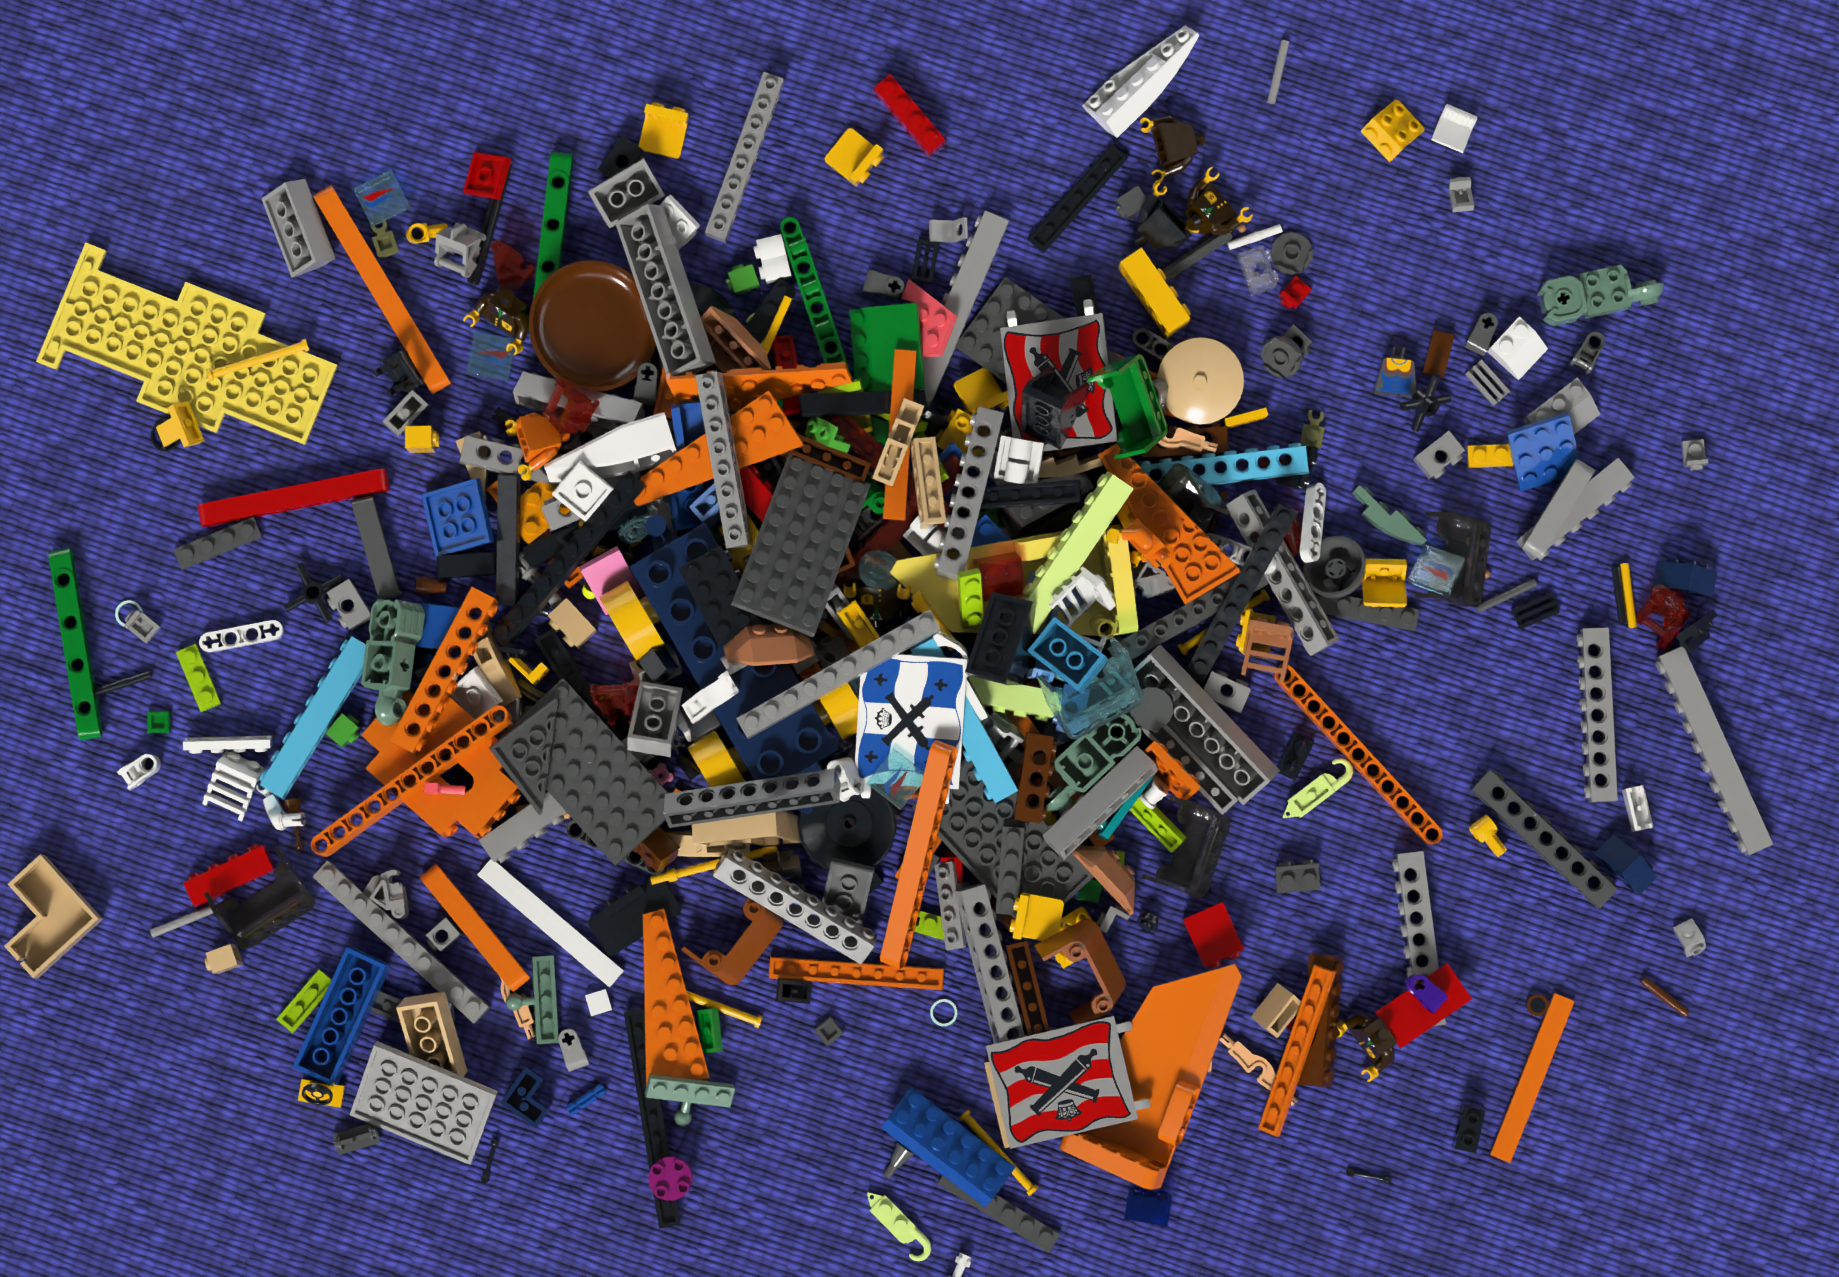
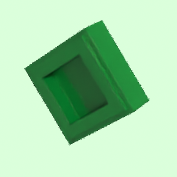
M147 711V733H170V711Z
M1091 879L1078 891L1077 899L1099 903L1102 885L1099 881Z

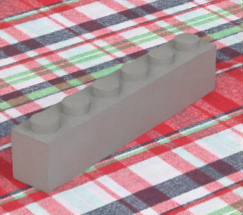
M523 371L513 390L514 398L518 405L611 430L623 424L643 419L645 416L643 405L637 400H628L616 394H606L600 391L577 389L556 378H546L537 373Z
M1619 458L1615 459L1588 482L1549 547L1553 544L1556 547L1566 540L1565 534L1569 531L1572 533L1576 532L1583 526L1582 520L1586 517L1589 520L1599 513L1597 509L1603 503L1605 506L1609 505L1616 499L1615 493L1619 490L1623 493L1633 485L1630 481L1635 477ZM1533 527L1516 540L1521 548ZM1523 549L1532 561L1537 558ZM1546 550L1545 554L1543 555V557H1542L1541 559H1543V558H1544L1546 555H1548L1550 552H1549L1548 550Z
M1138 746L1133 750H1129L1124 755L1123 760L1113 765L1102 780H1097L1087 794L1081 795L1071 809L1065 810L1055 824L1047 827L1043 835L1046 843L1065 860L1158 771L1155 762Z

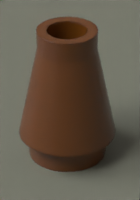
M424 575L415 578V594L426 596L446 593V580H439Z

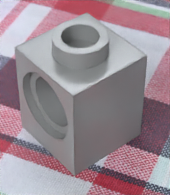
M445 918L426 935L429 938L427 943L434 951L439 949L443 952L462 933L448 918ZM440 930H445L448 933V939L445 942H439L437 939V933Z

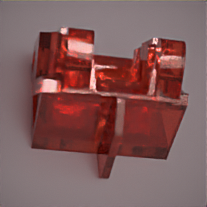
M499 240L491 243L500 288L505 290L520 289L524 282L527 283L534 277L536 270L532 264L526 270H522L526 263L520 253Z
M557 379L555 382L556 388L547 407L543 408L542 414L550 418L549 421L560 434L577 433L578 430L585 432L600 402L595 400L594 403H591L592 400L588 399L585 393L576 390L574 384ZM563 394L568 401L563 411L560 412L555 410Z
M1660 584L1652 588L1651 597L1646 602L1645 607L1639 610L1636 622L1640 625L1644 624L1662 636L1665 642L1669 643L1691 614L1687 607L1683 605L1685 599L1682 598L1679 589L1671 591ZM1658 612L1664 616V627L1650 619L1648 615Z
M623 682L622 685H591L590 693L594 705L601 709L603 716H609L607 726H614L619 716H630L628 721L630 725L639 686L631 685L629 682Z

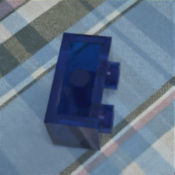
M1139 1186L1129 1188L1124 1219L1168 1226L1172 1195L1163 1190H1156L1155 1192L1146 1191V1188Z

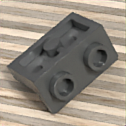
M1303 860L1301 865L1292 866V862H1280L1279 867L1274 868L1277 894L1321 890L1319 863L1314 864V860Z

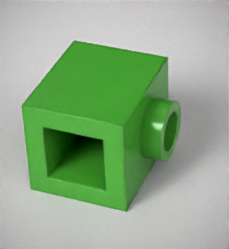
M743 264L732 267V271L728 272L729 278L726 279L729 291L734 290L735 296L760 288L753 264L745 267Z
M342 713L325 734L339 746L345 748L349 742L353 744L360 736L358 732L361 728L357 725L359 721L350 713L348 716Z

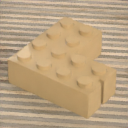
M781 811L693 824V844L706 847L743 843L770 846L780 845V838L783 839V844L801 843L798 829L799 816L794 815V812Z
M40 854L8 883L10 888L30 908L36 917L4 947L17 961L26 959L27 961L20 963L32 978H39L101 922L103 918L45 855Z

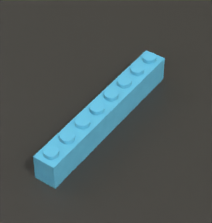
M351 636L350 640L346 639L340 648L342 652L338 659L334 658L328 667L330 672L327 677L323 676L317 685L319 689L315 696L311 695L305 704L307 709L304 714L300 713L294 722L296 726L292 733L288 732L282 741L284 746L281 751L277 750L271 758V762H273L269 770L265 769L259 778L261 780V787L283 800L286 798L361 677L366 644Z
M933 636L911 648L912 654L910 655L946 657L941 647H938ZM965 695L962 744L965 749L962 752L968 762L972 760L975 766L973 773L977 780H983L986 786L983 788V791L988 800L993 799L997 803L1017 792L1018 787Z

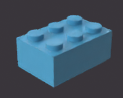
M1053 617L1028 649V652L1081 694H1083L1109 660L1104 654L1056 617Z

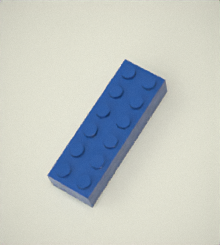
M346 947L293 1068L331 1086L338 1085L391 968V964L357 948Z
M912 1087L880 1127L983 1207H986L992 1201L1015 1169L1013 1164Z

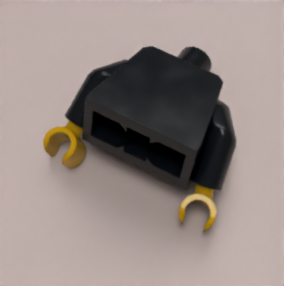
M1157 181L1153 184V194H1149L1141 206L1137 227L1139 234L1134 239L1140 247L1149 242L1156 250L1161 248H1178L1192 236V232L1198 233L1200 231L1198 229L1194 231L1189 230L1186 222L1163 198H1158L1159 195H1164L1167 192V187L1164 186L1162 191L1158 192L1157 187L1161 182Z

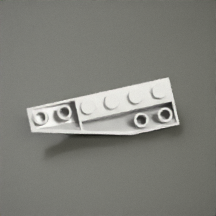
M1186 25L1113 75L1082 105L1083 108L1107 132L1118 138L1166 88L1189 55L1199 34Z
M665 412L623 424L546 463L544 468L549 482H562L580 460L602 479L626 475L629 470L635 473L658 466L676 454L677 451Z

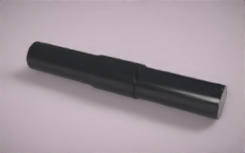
M1613 567L1611 570L1619 624L1627 623L1620 567Z
M148 670L96 687L95 692L99 696L152 679Z

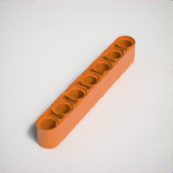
M437 863L419 877L513 992L530 979V976Z

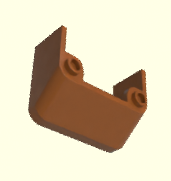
M750 898L744 903L743 912L752 923L726 956L717 950H711L701 959L684 946L681 949L728 985H737L742 981L783 926L782 917Z
M1083 919L1034 945L1043 961L1061 952H1064L1066 958L1072 962L1087 958L1103 991L1095 995L1091 1001L1068 1012L1075 1025L1094 1021L1109 1013L1125 990L1126 981L1097 923L1092 919Z

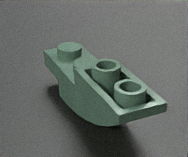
M1359 485L1352 492L1366 508L1361 516L1380 531L1410 544L1422 546L1427 541L1424 538L1426 534L1418 526L1414 528L1409 523L1411 519L1403 511L1399 513L1396 510L1393 514L1389 515L1387 513L1389 509L1382 502L1377 503L1372 498L1374 494L1366 486L1362 488Z

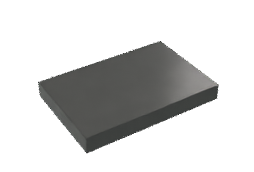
M832 857L822 902L833 906L841 914L853 918L856 923L862 925L875 867Z

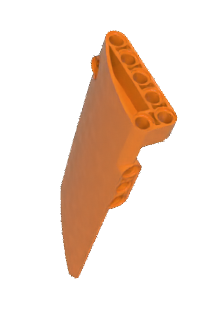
M1236 964L1152 987L1131 1022L1132 1030L1126 1031L1120 1040L1133 1099L1138 1101L1148 1098L1151 1107L1136 1110L1138 1116L1136 1120L1063 1136L1059 1149L1140 1187L1150 1190L1162 1187L1175 1148L1179 1146L1186 1132L1242 979Z

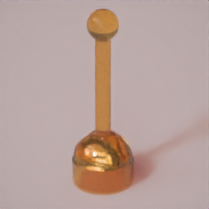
M301 798L283 800L284 807L289 813H297L301 809ZM294 826L296 839L294 847L300 851L303 849V844L300 842L298 826Z

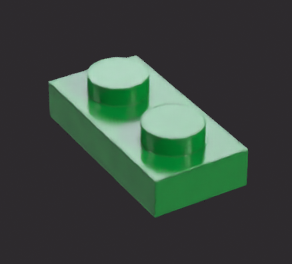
M718 1008L697 1010L703 1054L722 1052Z

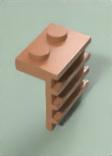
M1264 618L1250 619L1248 625L1250 634L1241 675L1246 676L1247 668L1281 674L1279 682L1284 683L1292 650V642L1295 636L1293 628L1286 622L1278 621L1277 624L1268 623L1269 620ZM1256 643L1286 649L1285 656L1251 650L1252 644ZM1250 656L1282 661L1283 666L1282 668L1250 663L1249 658Z

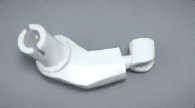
M258 784L256 785L257 791L266 797L263 799V803L271 823L277 830L283 831L291 826H305L306 820H297L305 818L304 812L287 814L284 812L275 794L271 795V792L266 789L263 790Z

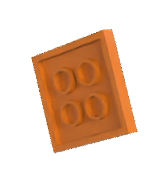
M1154 741L1143 751L1155 762L1158 769L1156 775L1170 787L1169 790L1182 803L1186 802L1201 788L1198 785V779L1191 773L1188 774L1183 769V764L1177 758L1173 759L1167 753L1168 749L1162 743Z

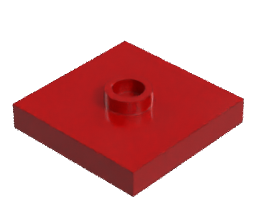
M474 152L463 193L500 200L511 158Z

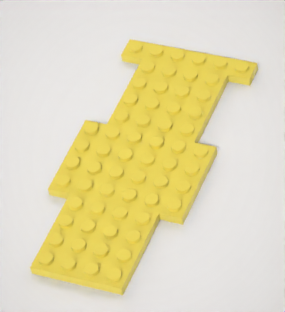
M85 242L36 360L37 363L58 371L63 356L68 351L144 381L136 400L138 403L170 415L169 406L188 401L198 426L218 433L224 416L227 414L306 445L337 370V364L304 351H299L216 377L214 381L210 382L206 369L210 368L213 370L288 346L259 334L266 314L187 282L183 286L178 301L99 271L107 251Z

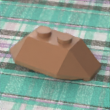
M713 306L702 315L701 320L716 361L715 365L723 373L730 371V369L762 367V371L771 369L765 349L736 318Z
M778 623L746 626L732 640L725 644L723 648L727 662H737L750 666L798 663L814 656V649L809 638L799 631Z
M1079 845L1072 854L1131 916L1134 913V871L1128 865L1123 866L1120 863V857L1113 849L1109 851L1104 846Z

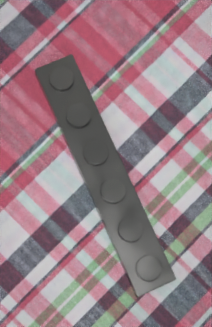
M1313 591L1326 615L1416 631L1419 615L1418 609L1365 606L1363 599L1350 596L1328 598Z
M943 1175L937 1183L1050 1253L1060 1236L1058 1232L998 1195H995L992 1201L986 1207H983Z

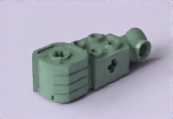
M1622 265L1581 273L1577 277L1568 275L1547 280L1538 291L1537 296H1542L1540 307L1543 314L1546 315L1543 321L1551 326H1558L1575 322L1583 315L1585 319L1625 311L1631 307L1632 303L1640 301L1641 306L1657 303L1660 301L1659 296L1663 292L1664 283L1648 280L1636 284V288L1632 289L1627 270ZM1559 297L1564 298L1566 301L1565 305L1561 304L1562 301L1559 303L1557 299Z
M378 599L371 608L369 623L370 640L366 641L361 684L365 688L379 690L375 704V714L378 721L385 726L397 723L407 709L406 703L402 698L403 693L410 689L415 645L423 635L425 612L420 604L398 599L395 601Z
M1123 708L1107 709L1092 723L1089 734L1084 731L1053 760L1055 770L1067 785L1064 788L1059 785L1049 794L1048 798H1045L1048 802L1045 805L1047 811H1057L1059 814H1062L1074 802L1072 797L1077 792L1084 793L1115 764L1113 761L1115 757L1124 756L1140 741L1141 727H1135L1133 720L1122 713ZM1112 727H1119L1121 729V732H1119L1121 733L1120 737L1111 736L1110 733L1112 731L1110 730Z

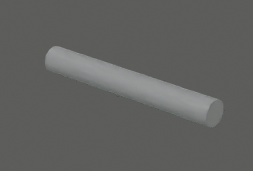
M1281 40L1267 103L1270 104L1276 103L1290 43L1286 40Z
M211 905L150 929V933L154 938L214 913Z

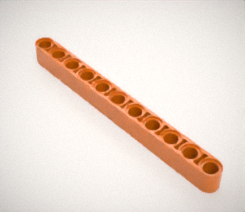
M332 185L314 194L315 201L431 393L435 394L450 385V380Z
M1290 665L1287 666L1290 676L1284 683L1279 682L1278 674L1274 673L1273 677L1276 683L1417 836L1426 844L1438 843L1443 835L1441 828ZM1295 685H1301L1304 688L1303 696H1296L1293 693ZM1310 701L1318 703L1319 710L1317 712H1311L1308 709ZM1324 717L1332 718L1334 722L1332 728L1324 727L1322 722ZM1339 733L1347 734V744L1343 745L1338 742L1337 737ZM1354 749H1360L1363 752L1361 760L1358 761L1353 758L1352 752ZM1371 764L1375 765L1378 769V773L1374 777L1367 773V767ZM1386 780L1390 781L1393 786L1389 793L1382 789V783ZM1400 796L1407 800V806L1404 809L1399 808L1396 803ZM1415 812L1422 816V822L1419 825L1414 824L1411 820L1412 814ZM1430 828L1434 829L1437 833V837L1433 841L1426 837V832Z
M500 705L489 709L316 835L311 841L312 850L323 857H328L424 788L425 783H431L508 727L512 721L511 713ZM499 712H504V719L497 722L496 715ZM481 725H487V731L484 734L479 735V727ZM469 738V744L462 748L460 746L461 740ZM451 750V758L443 760L444 752ZM433 763V771L431 773H426L425 767L428 764ZM412 776H415V784L413 786H408V779ZM397 789L398 796L395 799H390V792ZM380 802V809L377 812H373V804ZM362 815V822L359 825H355V817ZM340 828H344V836L337 838V831ZM322 841H326V849L320 851L319 844Z
M938 740L932 743L880 955L882 963L898 969L904 968L909 956L958 752L957 747Z

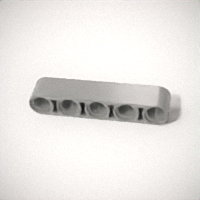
M1576 458L1525 540L1522 549L1538 559L1543 557L1594 474L1595 469Z

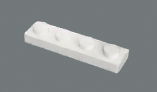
M273 736L185 738L183 750H189V753L192 754L202 753V750H211V753H222L224 749H233V752L237 753L245 752L246 749H254L255 752L268 751V748L272 747Z

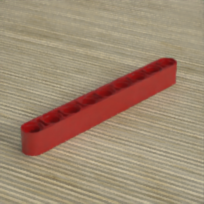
M383 468L197 505L201 527H209L252 517L256 518L390 491L387 469Z

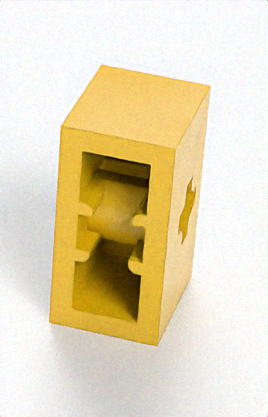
M405 426V448L409 453L436 452V447H439L440 440L439 434H437V431L432 426Z

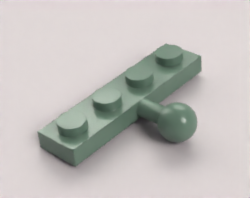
M554 956L531 957L533 996L521 997L517 993H512L506 998V1005L513 1011L519 1010L522 1006L534 1005L536 1044L559 1043Z
M649 1074L645 1096L646 1098L682 1102L681 1109L675 1113L674 1119L679 1126H687L692 1120V1115L689 1112L691 1103L730 1107L735 1087L734 1084Z

